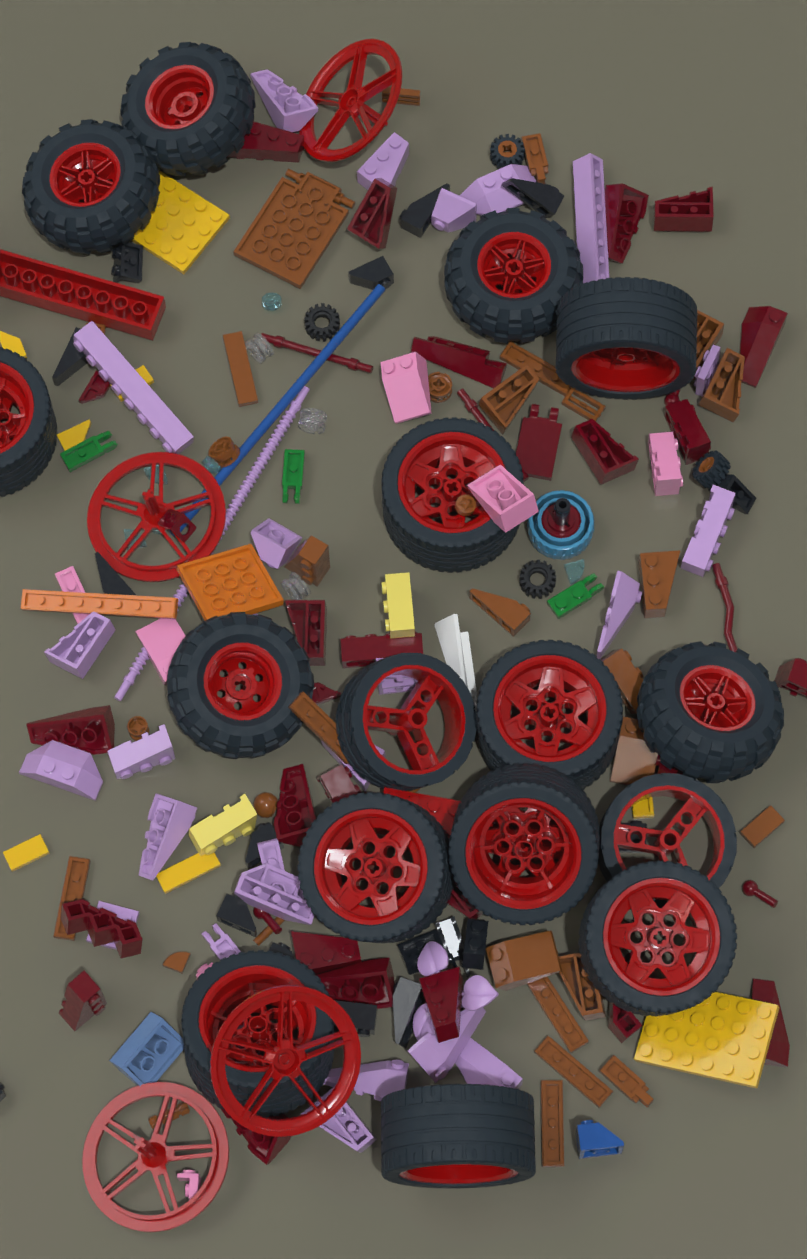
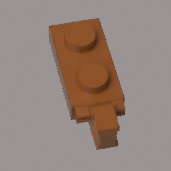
M541 134L522 136L521 141L525 147V157L531 176L536 175L537 183L546 184L545 174L548 173V162Z
M613 1055L600 1069L599 1072L634 1103L640 1101L648 1108L654 1099L646 1093L649 1090L646 1083L616 1056Z

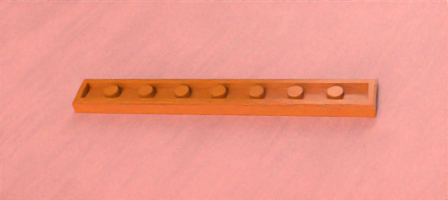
M23 589L21 610L80 614H91L94 611L100 615L168 619L177 618L178 598L28 589Z

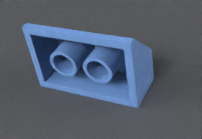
M150 1012L109 1061L137 1086L157 1082L184 1050L183 1038L163 1018Z

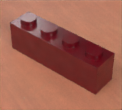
M415 632L414 637L390 638V633H387L385 636L368 634L365 637H356L351 635L340 639L343 668L366 667L376 662V658H387L400 653L423 654L422 633Z

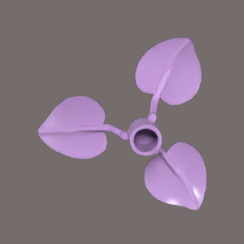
M428 942L418 957L417 966L419 972L424 976L439 973L440 970L448 966V954L439 943ZM479 975L472 976L464 984V990L461 993V1008L469 1011L478 1010L492 1002L499 993L486 978ZM426 1003L417 1009L413 1017V1031L418 1041L428 1033L431 1035L435 1034Z

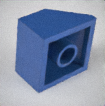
M585 1120L581 1122V1125H577L575 1134L579 1159L622 1154L624 1142L599 1122L594 1123L593 1120Z

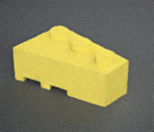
M410 573L385 574V582H382V594H386L387 600L383 601L384 613H388L389 618L385 619L386 632L390 631V638L414 637L415 627Z
M246 794L240 796L241 801L232 807L229 804L224 806L222 813L214 817L211 814L189 828L188 836L200 856L204 854L210 855L222 845L228 846L241 835L245 837L254 831L257 813Z

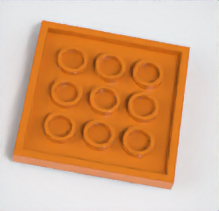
M252 544L177 565V572L204 621L214 616L219 617L230 614V612H245V614L252 615L282 606L284 603V599Z

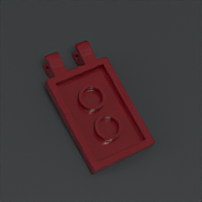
M532 404L529 418L523 417L516 456L519 458L522 464L521 467L528 477L551 481L562 424L557 423L559 408L551 407L548 419L538 417L540 405Z

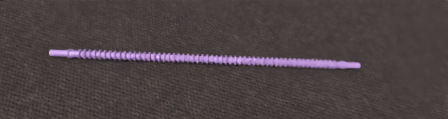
M304 386L296 399L292 400L289 410L285 411L286 415L282 416L283 420H280V424L276 426L277 429H274L275 434H271L272 438L268 439L269 443L265 444L266 448H263V452H260L261 457H257V461L254 462L255 466H252V471L248 472L249 476L247 475L245 477L246 480H243L244 485H240V490H237L238 494L234 495L235 499H232V504L228 505L224 531L228 530L227 526H230V521L234 520L235 512H239L238 507H242L241 502H245L244 498L248 497L247 493H250V488L254 487L255 479H259L258 474H262L261 470L265 469L264 465H267V460L271 459L272 451H276L275 446H279L278 442H281V437L285 436L286 428H290L289 423H293L292 419L296 418L295 414L300 410L301 404L310 390L308 387ZM184 583L179 585L180 589H177V594L173 595L174 598H178V607L182 606L181 602L185 601L183 598L187 597L186 593H189ZM144 647L141 648L142 652L138 653L139 657L135 658L136 662L132 663L133 667L129 668L130 672L125 675L124 682L114 697L116 700L121 701L129 687L133 686L136 676L140 675L139 670H143L142 665H146L145 661L149 660Z

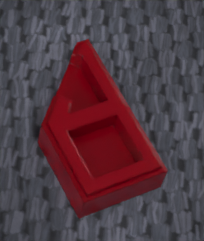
M95 371L80 396L79 403L83 404L104 398L110 389V382L108 380L104 381L98 371Z
M319 682L314 683L312 700L317 705L341 697L339 691H334Z

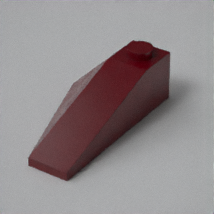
M623 183L606 185L605 188L608 259L619 264H623L631 246V238L633 234L637 233L639 229L637 225L646 214L649 197L648 194Z
M772 306L749 307L741 329L740 354L745 356L742 383L754 388L757 387L786 323L787 312Z
M110 705L79 710L26 724L32 744L45 745L54 740L86 751L92 755L108 753V750L114 748L115 723Z
M303 764L283 769L280 798L277 802V815L274 819L278 842L297 847L302 846V840L304 836L306 837L308 828L317 819Z
M390 957L367 960L317 975L333 1000L377 1005V1009L393 1007L395 982Z
M753 979L751 999L779 1006L764 1065L788 1067L790 1044L775 982Z
M221 1109L228 1119L231 1118L237 1126L236 1132L239 1136L243 1135L247 1140L249 1150L266 1165L270 1164L291 1139V1136L275 1137L251 1131L236 1122L225 1109ZM282 1113L279 1114V1116L273 1117L272 1115L268 1117L270 1119H288V1117Z

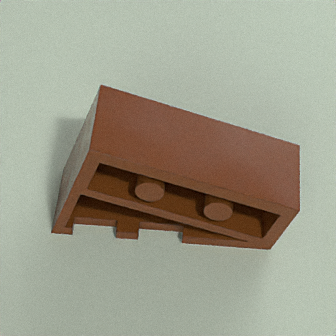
M697 310L696 371L699 366H703L705 352L707 350L710 351L713 344L716 345L724 329V323Z
M729 348L725 350L698 404L699 406L731 422L736 420L740 411L739 403L745 356Z
M528 364L484 395L478 404L502 435L539 381V378Z
M311 535L296 548L284 568L302 577L301 579L309 585L314 584L318 587L330 569L329 547L326 543Z
M680 550L640 553L639 570L644 618L665 617Z
M621 648L612 651L601 660L610 669V673L614 675V680L617 681L618 689L621 692L623 704L631 714L637 713V696L644 676L638 667L635 668L632 664L630 654Z
M574 953L559 956L562 968L559 974L584 1020L606 1017L603 997L599 993L600 991L596 990L593 986L592 981L590 982L589 975L585 972L584 965L581 962V954Z

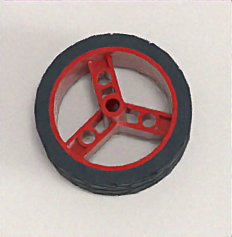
M400 653L371 663L360 670L345 686L336 712L337 738L341 751L348 763L363 779L380 788L386 787L403 791L430 786L442 782L453 775L455 770H458L467 760L473 747L472 742L475 740L477 730L474 702L464 681L459 678L460 676L449 665L437 658L421 653ZM404 675L418 680L400 709L368 705L375 688L387 676ZM436 699L439 701L445 721L444 739L437 755L424 730L428 720L427 713ZM375 715L379 717V723L376 721ZM368 729L385 731L390 735L398 736L413 770L400 768L383 757L373 744ZM413 731L416 742L413 741L409 732ZM417 747L420 748L421 754L418 753Z
M655 774L643 777L628 785L611 802L599 825L598 862L606 881L608 882L618 873L626 870L619 848L652 853L663 862L668 861L667 857L674 851L677 862L686 866L687 862L680 843L703 816L711 830L714 842L713 859L706 876L708 880L716 884L717 888H720L732 870L737 853L736 829L733 818L725 803L721 801L722 799L710 787L694 778L681 774ZM650 797H673L686 802L663 831L620 824L630 807ZM681 816H688L690 824H684L681 821ZM673 825H676L680 830H682L681 835H679L677 831L670 828ZM637 834L640 838V842H632L630 839V835ZM646 836L657 837L652 846L645 844ZM653 899L659 908H662L668 902Z

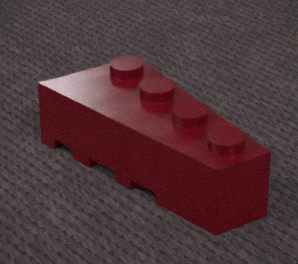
M253 121L250 134H245L244 136L245 141L238 153L233 151L227 157H236L237 159L253 158L256 160L270 159L280 162L299 163L304 150V136Z

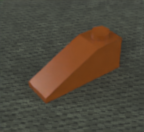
M473 588L469 591V598L513 637L530 621V610L523 603L519 604L516 600Z

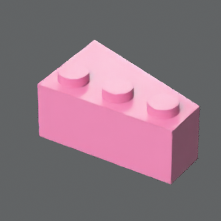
M673 432L651 433L648 438L655 496L679 494L680 487H683V477L680 472V457L677 456L676 451L678 450L677 438L674 439Z

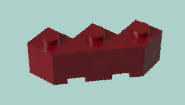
M83 899L62 904L61 921L67 935L87 930L94 947L114 942L121 959L141 954L143 939L135 922L120 919L117 917V914L104 908L98 909L90 905V902Z
M632 951L624 957L627 963L630 961ZM610 1002L608 1028L623 1043L638 1031L642 1024L631 1011L627 1012L615 1006L613 1002Z

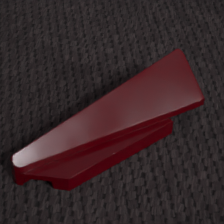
M428 336L427 340L417 337L413 339L411 352H417L431 362L491 388H495L503 380L507 363L489 360L490 351L435 336Z

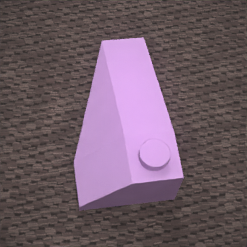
M268 69L250 74L277 128L289 132L300 131L318 112L317 105L306 94L302 96L297 92V88L287 86L283 83V79Z
M155 794L148 814V820L151 823L149 831L145 833V838L148 841L147 848L142 852L139 876L154 880L191 827L195 819L197 807Z
M484 1008L475 1011L465 1009L460 1012L459 1037L438 1043L436 1034L431 1035L428 1033L408 1050L435 1083L443 1079L455 1064L486 1013Z
M472 1038L469 1039L455 1062L467 1084L496 1085L518 1089L522 1085L523 1079Z
M387 1060L361 1064L353 1090L361 1096L364 1093L372 1094L375 1100L381 1101L384 1096L392 1092L406 1089L409 1063H404L402 1060ZM342 1068L331 1069L324 1085L335 1087Z

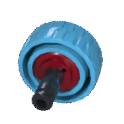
M565 490L552 491L538 498L536 503L539 512L528 518L527 521L529 539L534 548L544 556L556 560L570 559L581 554L590 544L594 532V515L587 501L578 494Z

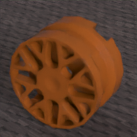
M440 371L431 373L428 376L430 400L435 403H443L451 397L452 380L446 373L443 374Z
M225 436L212 444L208 454L219 467L223 468L235 462L240 454V449L236 444L234 445L230 437Z

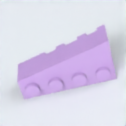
M713 485L711 488L709 501L706 500L701 515L702 518L698 520L694 531L695 535L690 540L681 564V569L702 577L706 571H710L713 564L711 557L713 554L717 555L721 545L718 542L720 536H725L728 528L725 525L727 519L731 520L735 512L732 506L736 493Z

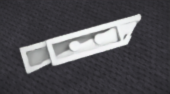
M453 614L436 622L435 629L446 664L464 681L471 693L475 706L474 710L477 712V691L468 632L460 633L458 614Z

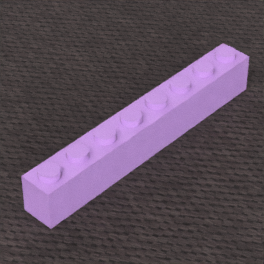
M591 153L573 161L576 242L580 252V260L583 264V283L609 278L603 159Z
M93 321L74 334L73 344L79 352L83 351L87 356L86 360L92 367H97L101 378L104 381L108 380L114 393L124 398V403L128 409H133L138 414L136 415L138 420L150 428L149 432L155 439L159 438L166 452L180 454L193 443L194 436Z

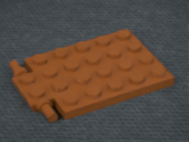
M288 169L285 175L296 180V183L284 177L280 179L233 253L236 257L301 289L349 214V210L340 206V204L342 203L353 209L356 202L345 197V194L341 193L342 189L310 172H307L305 175Z

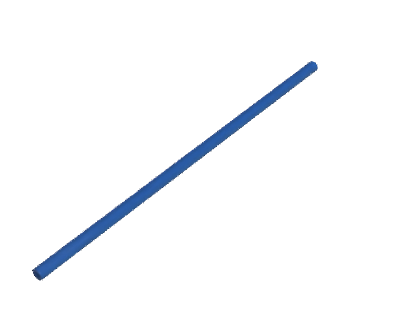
M378 284L241 445L239 448L240 454L235 462L227 467H223L214 477L219 486H221L385 292L386 289L382 285ZM209 498L202 499V500H199V501H195V502H193L192 504H195V503H198V502L207 500V499H209ZM201 508L184 514L191 521ZM187 523L181 525L180 532L188 525ZM169 530V533H170L173 537H175V535L173 534V532H172L171 530Z

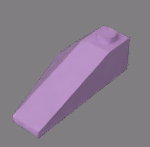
M617 571L610 607L607 610L605 625L603 626L597 650L598 659H601L631 615L635 604L640 603L642 591H639L640 583L622 571Z

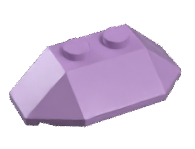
M510 164L476 179L459 196L476 203V214L484 215L494 210L496 213L505 212L507 208H515L525 203L501 186L502 183L511 178L536 182L534 176H531L528 166Z
M54 740L28 753L19 771L21 775L95 801L103 784L91 753Z
M267 863L241 873L234 893L248 905L281 919L307 925L312 924L315 916L311 912L312 909L306 904L307 901L302 895L303 891L300 889V881L297 876Z

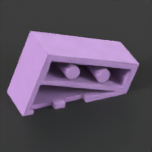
M333 1087L331 1090H329L325 1095L321 1097L323 1101L330 1095V1093L335 1087ZM318 1100L315 1102L316 1106L320 1105ZM347 1101L332 1118L319 1126L359 1153H362L377 1140ZM312 1106L306 1109L301 1115L313 1110Z

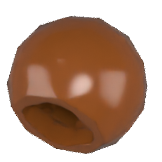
M263 792L255 797L253 808L261 818H270L277 809L278 799L272 793Z

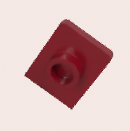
M168 509L158 522L159 526L172 530L183 542H186L197 528L184 513L173 509ZM187 523L189 526L188 532L181 534V525Z

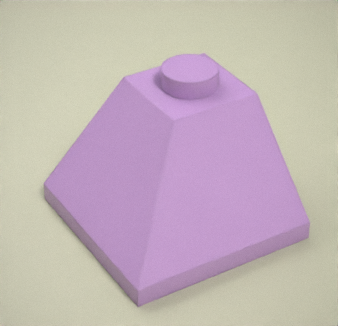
M442 188L431 216V225L437 230H444L448 233L463 229L469 223L476 222L477 204Z
M270 518L251 531L260 559L266 562L268 566L279 569L288 561L302 540L301 536Z

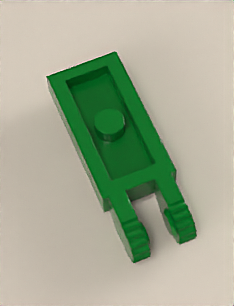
M106 431L97 436L94 435L62 452L60 456L69 472L114 450L118 445L116 441H111L103 446L100 445V443L111 438V432Z
M285 449L282 478L283 503H287L289 499L288 489H296L294 501L296 504H300L305 450Z
M595 573L587 576L582 581L580 580L547 601L548 606L558 619L591 600L594 595L604 589L603 584L600 583L589 591L587 590L586 586L597 579Z

